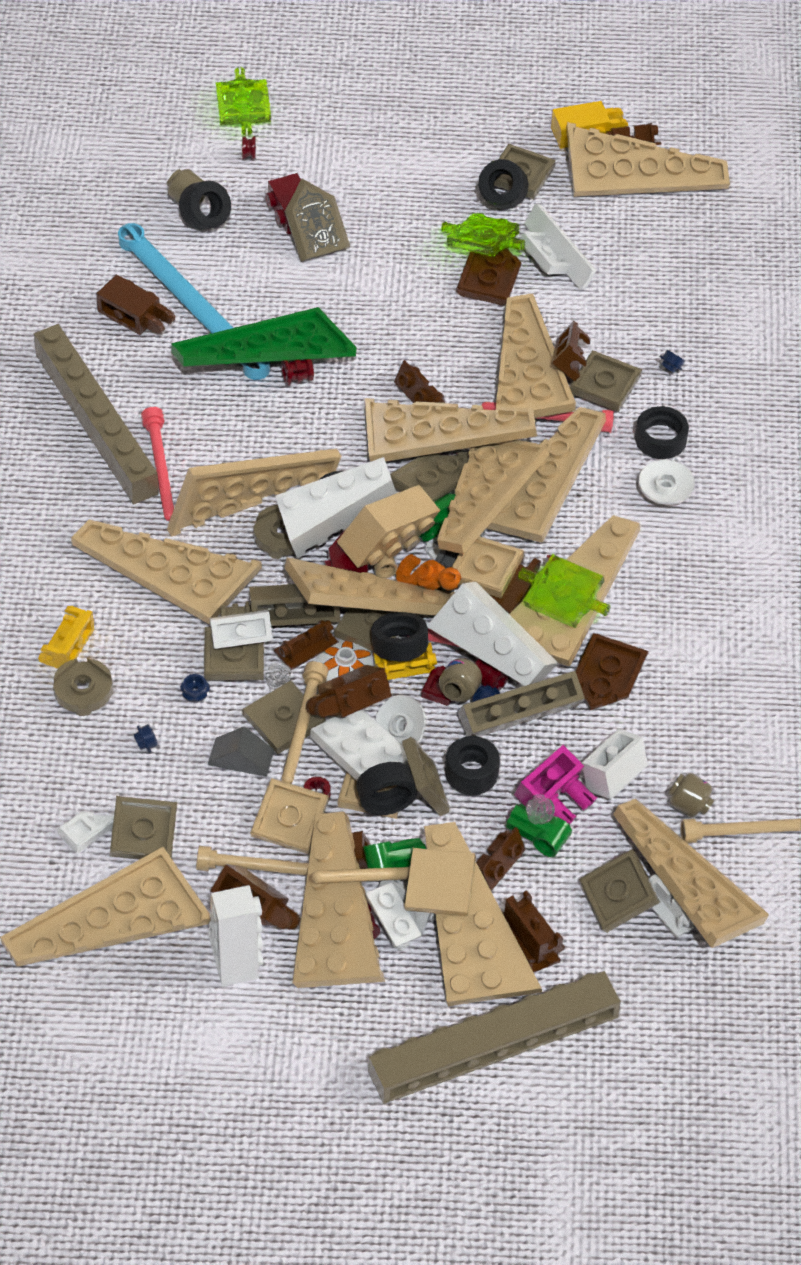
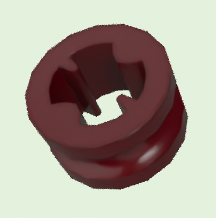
M242 136V159L247 157L256 159V136H252L251 139Z
M315 776L305 782V789H315L316 792L317 789H321L322 794L328 795L330 801L331 786L325 778Z

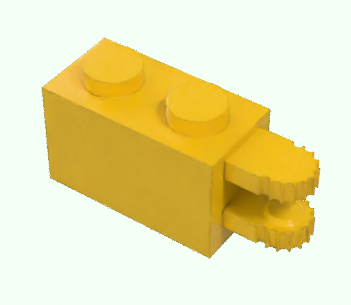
M602 101L552 109L551 130L559 148L563 149L568 148L567 122L590 130V128L598 129L600 133L606 134V131H610L611 128L628 126V122L626 119H623L624 114L621 108L612 107L605 109Z

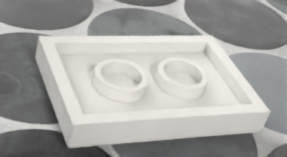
M363 709L345 717L336 716L311 729L310 738L356 781L368 768L380 763L401 762L409 766L404 747Z

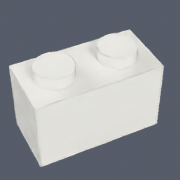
M619 728L582 762L584 765L583 772L586 787L590 792L611 800L648 766L643 737Z

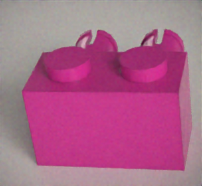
M564 745L522 780L514 793V796L529 809L537 813L545 811L550 817H559L569 825L577 816L558 799L561 792H566L582 808L583 812L597 800V797L579 780V774L584 765Z

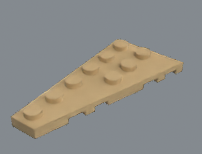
M512 440L470 447L468 452L469 460L464 464L455 488V499L450 502L449 515L444 519L437 538L439 549L464 554L549 456L547 445Z
M336 448L188 468L167 531L173 537L181 534V528L192 524L194 528L205 525L206 519L219 515V517L224 518L261 504L264 497L284 493L287 489L296 485L304 486L318 481L325 474L336 471L342 456Z
M615 515L611 516L509 614L558 663L571 666L640 532V523Z
M90 519L71 537L73 546L209 625L210 618L220 615L221 605H226L227 607L262 569L261 561L252 559L251 562L239 560L237 555L229 553L222 556L210 553L208 548L167 538L164 541L150 538V534L140 532L139 535L124 532L122 527Z
M289 557L286 558L284 566L308 604L436 615L455 593L430 590L422 586L377 577L367 572L358 573Z

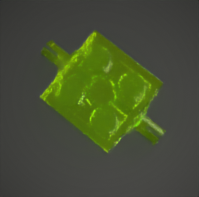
M238 67L234 71V80L216 82L220 125L241 124V132L246 136V128L248 135H251L253 132L251 123L271 122V110L267 79H246L245 69L240 67L241 74H239Z
M481 213L471 214L461 224L456 225L444 222L441 227L442 233L449 234L447 236V246L492 257L506 248H514L523 251L525 248V240L515 238L519 234V224L509 222L507 219H495L486 217Z
M554 554L551 555L539 573L530 571L525 567L519 571L518 579L532 584L523 600L524 605L555 620L576 628L582 617L590 610L603 616H607L610 611V604L597 600V593L605 582L603 575Z

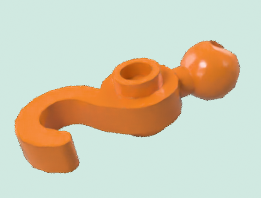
M413 554L406 556L400 562L396 572L397 581L422 586L430 590H435L440 586L446 590H454L458 588V584L462 579L457 569L452 567L445 568L435 560L424 562L411 574L412 570L421 562V559Z

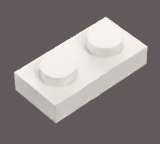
M268 610L210 618L214 649L273 641Z

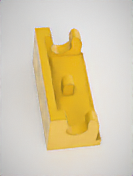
M67 606L65 612L68 614L64 615L62 623L48 645L44 644L40 650L43 653H40L38 657L39 662L58 669L64 663L77 659L94 631L92 611Z

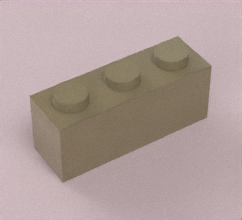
M296 584L249 587L251 612L268 610L271 626L314 624L320 620L340 622V606L308 604Z

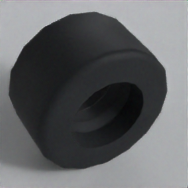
M498 159L491 161L483 168L479 175L478 186L480 194L488 203L500 209H510L516 207L524 200L528 193L529 183L526 173L520 166L510 160ZM500 175H509L513 180L511 190L506 194L497 193L494 188V182Z
M202 181L193 183L184 189L179 200V210L184 222L192 228L198 230L217 228L224 224L229 217L231 200L227 190L221 184L214 181ZM202 195L209 199L211 205L210 213L207 216L202 213L199 205Z
M465 736L449 746L445 758L446 780L453 789L466 795H480L489 791L497 782L500 757L493 743L478 736ZM477 762L483 767L471 770L465 768L462 764Z

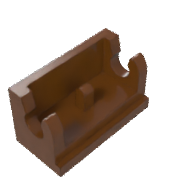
M575 321L557 337L552 364L574 381L580 377V364L584 367L587 365L585 357L582 356L584 351L578 346V340L582 339L586 344H590L591 341L590 337L578 327V323Z
M527 890L523 892V898L519 902L516 901L513 895L505 900L504 917L538 964L565 950L563 937L559 932L554 933L532 903V896Z

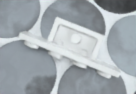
M535 204L525 221L526 227L531 232H523L519 241L526 248V252L537 261L543 272L549 275L567 274L580 290H585L596 269L542 205Z

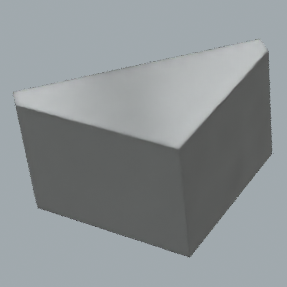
M244 726L216 737L208 765L267 777L274 749Z

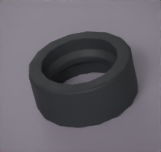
M657 406L643 411L638 417L635 441L637 447L644 454L656 459H669L681 454L687 444L688 421L680 411L671 407ZM657 425L668 426L674 429L678 436L669 440H659L651 437L646 432V429Z
M407 612L389 613L379 617L371 628L374 653L385 660L409 661L420 657L427 650L428 627L426 621L418 615ZM397 635L409 636L406 638H390Z
M385 762L370 767L360 775L356 782L361 806L366 812L373 815L397 813L407 808L417 797V788L411 769L408 765L401 762ZM397 785L396 787L390 790L377 792L382 788Z

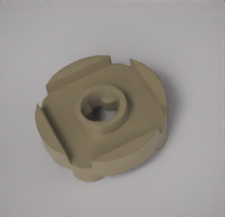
M278 505L262 510L257 516L253 529L256 544L273 559H280L284 556L295 554L287 532H277L279 527L286 530Z
M88 658L87 662H78L77 659L64 663L54 675L53 691L55 699L63 708L76 712L79 716L90 715L92 711L103 707L113 694V683L109 669L100 661ZM78 683H89L86 689H79L77 685Z

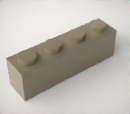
M572 671L465 704L458 711V715L465 735L480 737L577 707L585 697L576 671Z

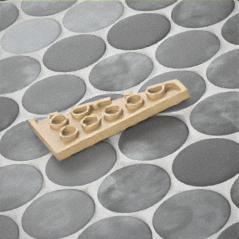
M567 122L566 130L574 197L729 189L730 180L726 160L697 153L690 155L679 152L677 148L657 147L656 143L619 134L612 136L600 133L598 129L590 128V130Z
M533 293L508 297L506 301L496 410L500 407L530 408L534 410L535 418L575 411L576 402L565 374L552 364L554 346Z
M365 398L370 462L383 457L385 462L537 436L534 410L530 408L500 407L497 410H484L482 405H472V408L468 409L459 408L458 404L416 401L412 405L399 404L398 400H388L387 403H375L374 399Z
M579 407L558 426L557 433L549 440H543L540 444L548 446L549 456L488 525L487 529L543 543L606 422V414Z
M637 799L617 806L613 814L711 948L765 923L769 914Z
M345 812L315 814L292 982L297 988L385 982L378 958L380 956L373 938L372 931L374 929L365 889L361 881L316 883L312 879V874L317 870L360 869L355 857V844L349 817Z
M455 822L424 826L427 849L471 853ZM475 861L468 916L435 913L448 1006L542 993V988Z
M161 847L1 936L0 939L2 945L18 967L206 925L210 922V913L164 847Z

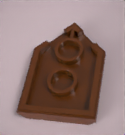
M503 239L493 242V245L487 248L472 250L467 258L456 292L462 297L505 305L507 298L511 296L521 268V261L517 256H513Z
M593 633L576 669V674L585 697L584 700L589 709L593 710L629 698L649 651Z

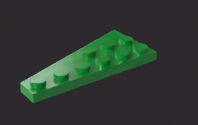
M319 307L171 343V353L183 366L356 357L357 347Z

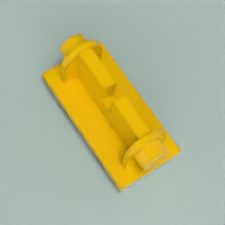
M431 642L428 643L425 653L409 661H388L380 658L373 652L375 666L385 668L388 680L430 673L435 668V665H437L436 655L432 652Z

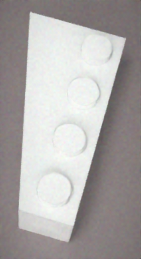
M383 457L275 495L290 543L298 559L306 554L305 551L315 544L320 546L328 541L327 537L340 529L345 531L365 505L394 495L396 490Z
M477 582L463 583L427 625L429 629L524 686L543 681L558 664Z
M250 885L211 893L208 937L221 986L259 979V966H263L261 953L263 943L260 934L263 932L260 919L262 909L259 897L252 896Z

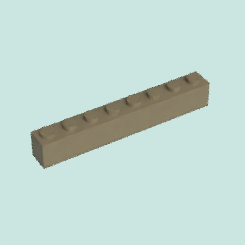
M56 324L34 333L37 358L132 504L134 505L158 495L157 471L60 325Z
M605 971L597 974H586L578 981L570 984L556 985L548 992L539 995H528L515 1004L509 1006L501 1005L493 1009L492 1012L482 1016H471L460 1024L451 1027H440L432 1034L421 1038H410L402 1045L394 1048L380 1049L372 1056H369L368 1073L383 1104L617 1019L619 1017L621 1001Z

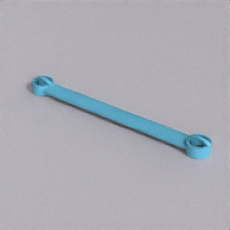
M128 223L120 227L118 231L120 247L125 251H132L211 333L233 328L145 238L144 229L140 225ZM132 235L134 240H126L124 237ZM270 361L257 362L259 369L250 368L248 366L250 363H241L243 365V373L249 379L260 380L270 373Z

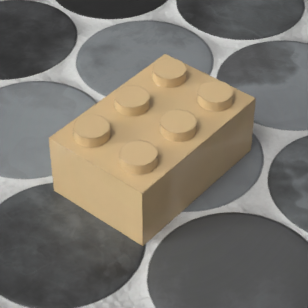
M417 485L365 505L338 539L337 543L357 568L366 564L372 566L378 563L385 555L392 558L405 548L407 551L413 549L420 542V535L434 525L435 521L433 519L441 510L423 488Z

